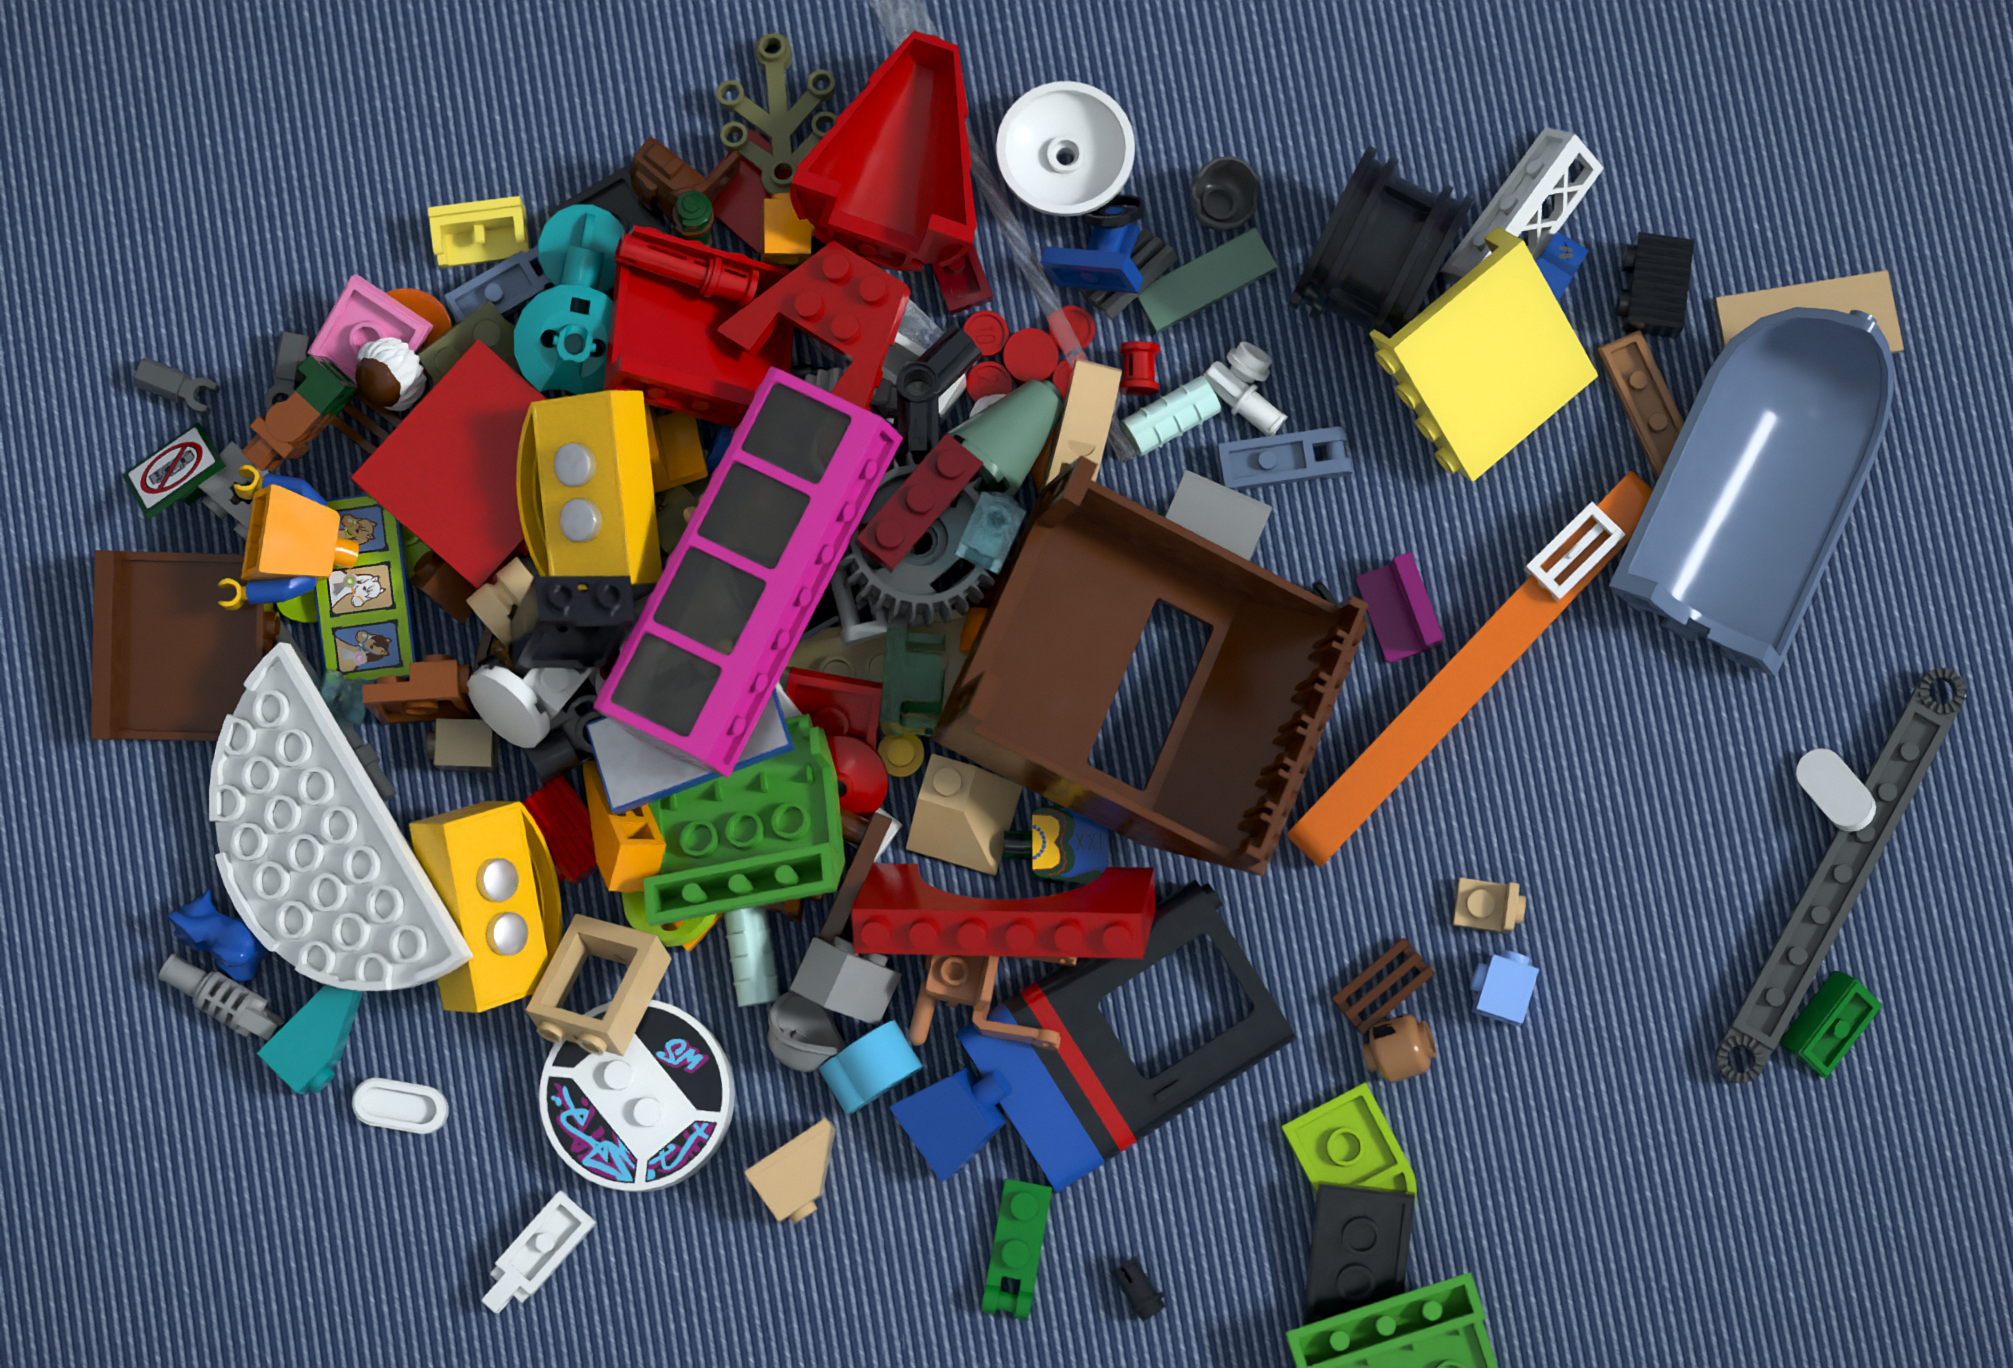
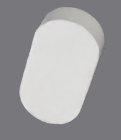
M1815 749L1806 753L1800 759L1796 769L1798 782L1837 828L1853 832L1863 829L1872 821L1876 811L1874 798L1835 752L1829 749Z
M370 1078L363 1081L355 1089L352 1097L353 1111L362 1122L368 1125L418 1134H430L439 1130L446 1122L449 1112L448 1102L439 1090L429 1086L383 1078Z

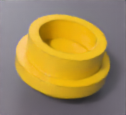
M893 731L887 734L878 746L877 752L882 757L887 772L891 776L899 778L911 776L923 764V744L915 734L909 731Z

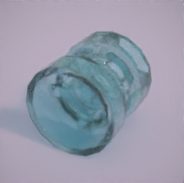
M327 668L319 688V693L331 714L343 716L347 723L361 726L367 707L363 704L362 684H373V681L360 677L355 680L346 679L341 672Z

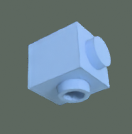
M1502 950L1501 956L1491 955L1487 958L1486 964L1478 962L1470 985L1471 990L1477 991L1471 1012L1516 1027L1523 1024L1539 969L1528 966L1530 958L1508 950Z

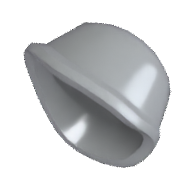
M794 991L783 994L772 1005L768 1015L770 1026L767 1033V1041L774 1056L785 1066L796 1071L813 1072L831 1057L845 1049L846 1044L825 1007Z

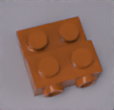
M427 655L423 657V662L409 663L410 681L405 682V678L400 676H383L376 679L377 684H362L363 704L382 725L435 722L436 718L475 719V708L468 695L469 687L467 686L469 678L473 675L472 666L470 664L461 665L457 660H452V657L449 655Z

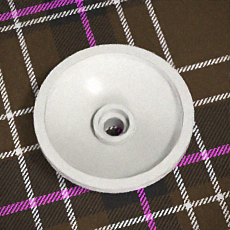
M1059 81L1044 84L1030 90L1010 107L998 131L996 154L1003 180L1020 201L1034 210L1045 214L1061 217L1078 216L1097 210L1111 201L1120 192L1132 170L1135 141L1132 127L1126 114L1110 96L1087 84ZM1063 153H1068L1072 155L1074 160L1068 165H1063L1057 161V158Z

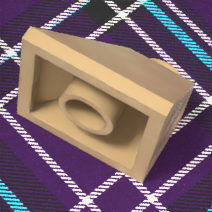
M931 753L918 796L906 850L996 877L1004 852V831H1010L1023 786L977 766Z
M826 1118L744 1171L751 1184L779 1222L790 1218L793 1225H795L818 1209L813 1201L821 1197L823 1193L836 1131L831 1121Z

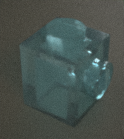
M982 491L955 551V555L998 574L1026 511L1019 508L1018 502L1006 494L993 492L990 495Z

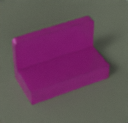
M1411 552L1394 557L1390 565L1357 576L1355 583L1361 599L1369 603L1366 612L1386 663L1391 664L1440 646L1444 638Z

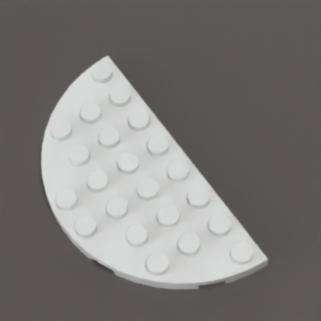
M279 642L259 662L243 685L247 689L240 698L233 715L227 714L213 758L209 786V820L215 822L220 853L216 854L215 857L225 888L243 921L263 946L269 951H276L287 962L295 966V971L317 982L357 991H386L415 987L433 981L457 969L473 958L474 955L293 647L289 643Z

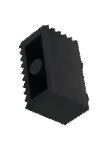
M1638 232L1633 245H1625L1621 271L1629 272L1627 289L1620 288L1616 303V316L1623 317L1622 331L1634 333L1640 330L1644 335L1650 334L1671 339L1679 336L1683 330L1686 315L1685 310L1694 247L1693 239Z

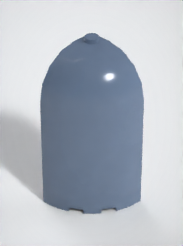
M1794 307L1759 318L1729 340L1704 379L1609 584V587L1618 596L1639 612L1649 611L1664 616L1665 618L1661 626L1690 642L1695 641L1696 636L1699 635L1719 645L1722 648L1720 656L1774 677L1777 676L1874 463L1887 427L1893 397L1894 361L1888 341L1876 324L1877 320L1873 316L1859 310H1851L1848 314L1833 309Z

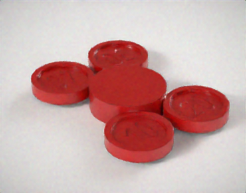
M1066 306L1056 311L1052 316L1048 328L1049 335L1039 329L1026 328L1017 331L1008 339L1009 329L1007 323L999 314L989 310H982L972 314L966 320L963 331L974 340V343L982 351L981 357H992L1003 350V366L992 361L982 362L974 366L966 380V391L969 398L975 404L984 396L1009 394L1012 390V380L1023 385L1032 379L1042 382L1043 380H1048L1051 376L1052 384L1059 389L1063 398H1065L1076 358L1086 359L1069 357L1057 365L1059 358L1058 349L1068 353L1084 350L1094 337L1095 324L1093 318L1081 307Z

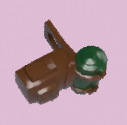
M650 136L632 160L629 170L632 182L631 189L645 207L650 210L658 208L674 224L671 236L685 240H697L705 244V246L711 247L712 234L710 229L714 223L712 203L738 175L741 154L736 150L733 151L713 175L705 179L670 149Z

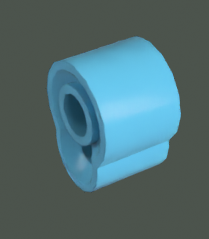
M892 1020L846 1047L821 1065L818 1070L845 1114L850 1115L913 1076L923 1068V1065L896 1021Z

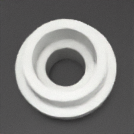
M1240 342L1237 349L1232 348L1227 354V359L1231 364L1230 370L1239 379L1253 383L1255 380L1265 381L1270 374L1268 367L1272 360L1267 353L1248 342Z

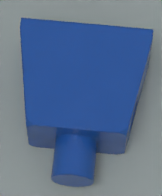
M967 1067L898 1101L889 1108L941 1182H944L961 1171L1006 1123L1005 1116L996 1104L1010 1095L1012 1088L1006 1077L998 1070H993L979 1081L973 1071Z

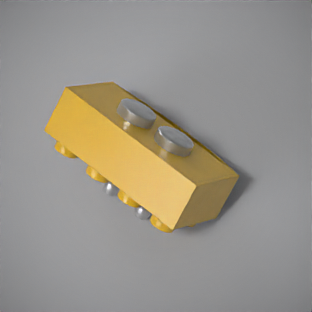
M609 390L531 402L519 442L516 486L524 538L540 576H630L631 586L658 583L662 575V564L643 391ZM578 585L579 591H588L585 585Z
M484 801L409 823L415 857L474 955L473 958L457 969L438 978L443 1010L479 1013L534 994L562 940V906L559 884L550 851L530 813L520 801Z

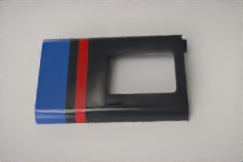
M1194 879L1155 904L1156 912L1143 959L1077 957L1075 966L1060 965L989 1011L987 1021L1058 1032L1059 1037H1061L1058 1050L1044 1049L1031 1043L983 1036L975 1028L973 1022L955 1033L983 1078L993 1070H998L1010 1083L1012 1093L999 1103L1057 1194L1296 1039L1289 1023L1219 915L1217 909L1222 907L1223 904L1208 882L1200 886ZM1207 934L1251 1000L1253 1010L1247 1017L1150 1079L1144 1078L1140 1075L1099 1010V1001L1102 997L1198 935Z

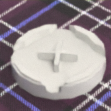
M482 665L469 678L467 682L469 687L468 695L474 708L498 735L519 747L534 748L549 733L550 723L547 712L539 713L535 706L539 701L535 692L520 677L503 667L495 666L490 670L489 665Z

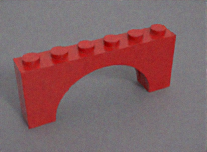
M873 863L851 909L854 953L1143 959L1156 912L1154 867H1106L1102 875L1089 884L1050 896L1027 899H982L948 893L929 885L919 875V864Z

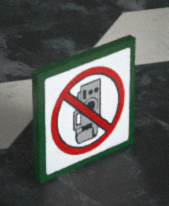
M197 422L122 474L144 516L150 520L181 497L188 506L200 499L204 494L198 488V485L226 467L202 425Z

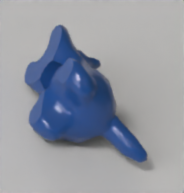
M207 888L202 896L182 905L180 913L171 912L168 914L167 919L176 927L173 932L174 935L193 950L210 951L219 971L236 982L252 980L256 976L258 965L269 952L251 932L241 917H230L219 913L215 906L216 900L212 897V890L210 888Z

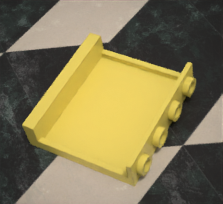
M1498 226L1484 237L1492 253L1389 339L1375 329L1369 333L1378 348V351L1375 353L1377 361L1386 372L1394 375L1399 383L1395 387L1398 396L1408 407L1414 409L1419 416L1415 420L1416 426L1429 441L1434 442L1437 446L1438 451L1434 453L1437 461L1448 473L1453 475L1457 471L1472 482L1598 377L1595 368L1524 240Z

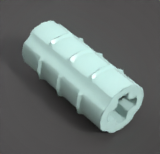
M1201 375L1185 385H1180L1178 389L1171 393L1160 396L1158 400L1146 407H1140L1139 411L1121 420V426L1133 449L1141 457L1157 447L1162 448L1164 443L1178 435L1182 436L1184 432L1194 426L1202 425L1203 421L1221 412V406L1210 384Z
M759 906L725 912L724 918L727 931L725 938L728 939L731 956L729 961L732 963L733 985L736 988L738 1007L775 1002L779 998L778 976L775 972L774 952L772 951L769 934L771 929L768 927L766 909Z

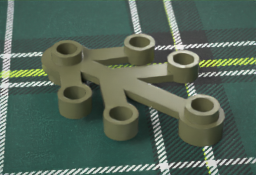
M770 33L761 37L755 46L757 63L766 72L769 113L747 98L742 85L735 80L722 82L717 88L716 95L719 105L723 110L735 112L772 140L773 155L750 141L746 127L739 122H729L720 131V139L724 149L729 153L736 150L741 154V157L762 171L761 179L763 186L772 196L778 193H790L791 183L797 166L827 133L819 131V126L826 122L834 125L837 116L828 111L816 114L811 123L813 132L792 153L791 137L822 102L833 98L836 93V83L834 76L829 71H814L808 78L809 89L788 111L785 70L792 64L793 53L790 42L786 37L781 34ZM773 45L781 47L775 54L765 52L766 48ZM820 81L830 83L829 87L825 90L820 91L814 88L815 84ZM735 91L739 93L735 100L727 101L723 99L727 92ZM732 133L742 134L741 140L736 143L728 142L727 138ZM783 170H790L792 172V175L785 180H780L776 177L777 173Z

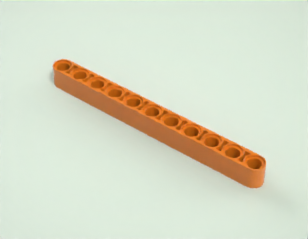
M1631 470L1597 505L1626 535L1558 602L1531 575L1285 836L1321 868L1630 541L1653 489ZM1590 517L1540 567L1547 573L1597 522ZM1604 530L1554 581L1560 586L1611 535Z

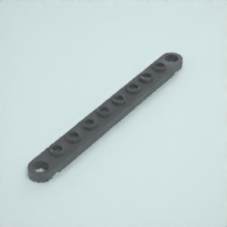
M1948 668L1931 670L1920 678L1863 781V785L1869 790L1876 804V811L1872 821L1858 831L1848 832L1837 829L1716 1049L1714 1057L1715 1066L1718 1073L1725 1080L1731 1083L1742 1084L1756 1079L1761 1074L1773 1050H1775L1952 726L1953 720L1964 703L1967 695L1966 685H1964L1962 676L1960 677L1956 671ZM1933 680H1943L1951 686L1953 697L1949 704H1936L1935 701H1932L1928 689ZM1743 1046L1751 1053L1752 1065L1747 1072L1738 1073L1730 1069V1065L1727 1064V1057L1732 1047Z

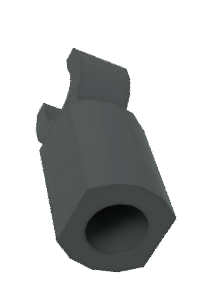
M280 331L272 377H275L276 380L275 385L269 388L265 394L264 405L266 409H270V407L276 404L280 395L287 394L290 397L298 388L299 382L302 383L304 381L305 375L297 368L309 355L307 352L310 348L312 337Z
M147 357L141 359L133 377L135 387L176 403L184 400L195 413L200 415H209L211 410L206 405L198 403L197 397L199 393L203 390H210L214 393H219L220 391L218 385L211 379L199 377L190 380V374Z

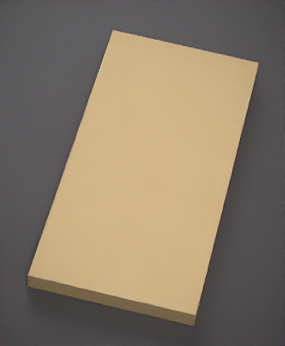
M1888 270L1722 296L1714 299L1723 348H1725L1731 338L1759 318L1794 307L1833 309L1848 314L1851 310L1865 312L1877 320L1876 324L1887 339L1891 354L1903 352L1904 350Z

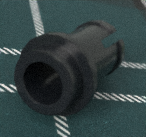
M1134 1257L1123 1263L1122 1267H1117L1110 1274L1116 1279L1134 1309L1131 1311V1314L1133 1316L1138 1315L1143 1322L1166 1307L1162 1300L1165 1295L1163 1292L1157 1293L1138 1263L1139 1260L1137 1257Z

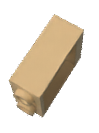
M575 913L525 1011L537 1026V1033L551 1042L560 1044L563 1040L577 1043L581 1048L592 1054L603 1055L604 1052L623 1056L672 958L657 935ZM589 954L630 965L603 1020L561 1009Z

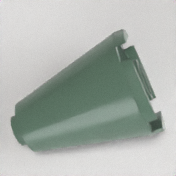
M1032 379L947 432L984 463L982 469L973 479L981 476L982 481L977 493L982 495L983 493L993 491V497L999 499L995 505L996 507H1006L1013 500L1061 418L1064 409L1061 402L1064 398L1059 389L1047 380L1039 382Z

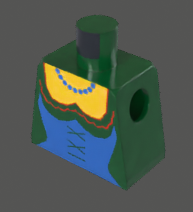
M1060 804L1036 808L1032 810V831H1004V859H1032V880L1080 888L1096 880L1102 875L1106 867H1109L1108 828Z

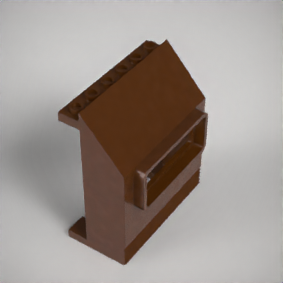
M1081 455L1041 489L930 739L1140 845L1264 877L1360 641L1366 631L1368 622L1363 620L1369 603L1352 595L1334 605L1091 480L1098 464ZM1158 600L1209 626L1211 632L1143 791H1140L1090 766L1087 763V759L1155 601Z

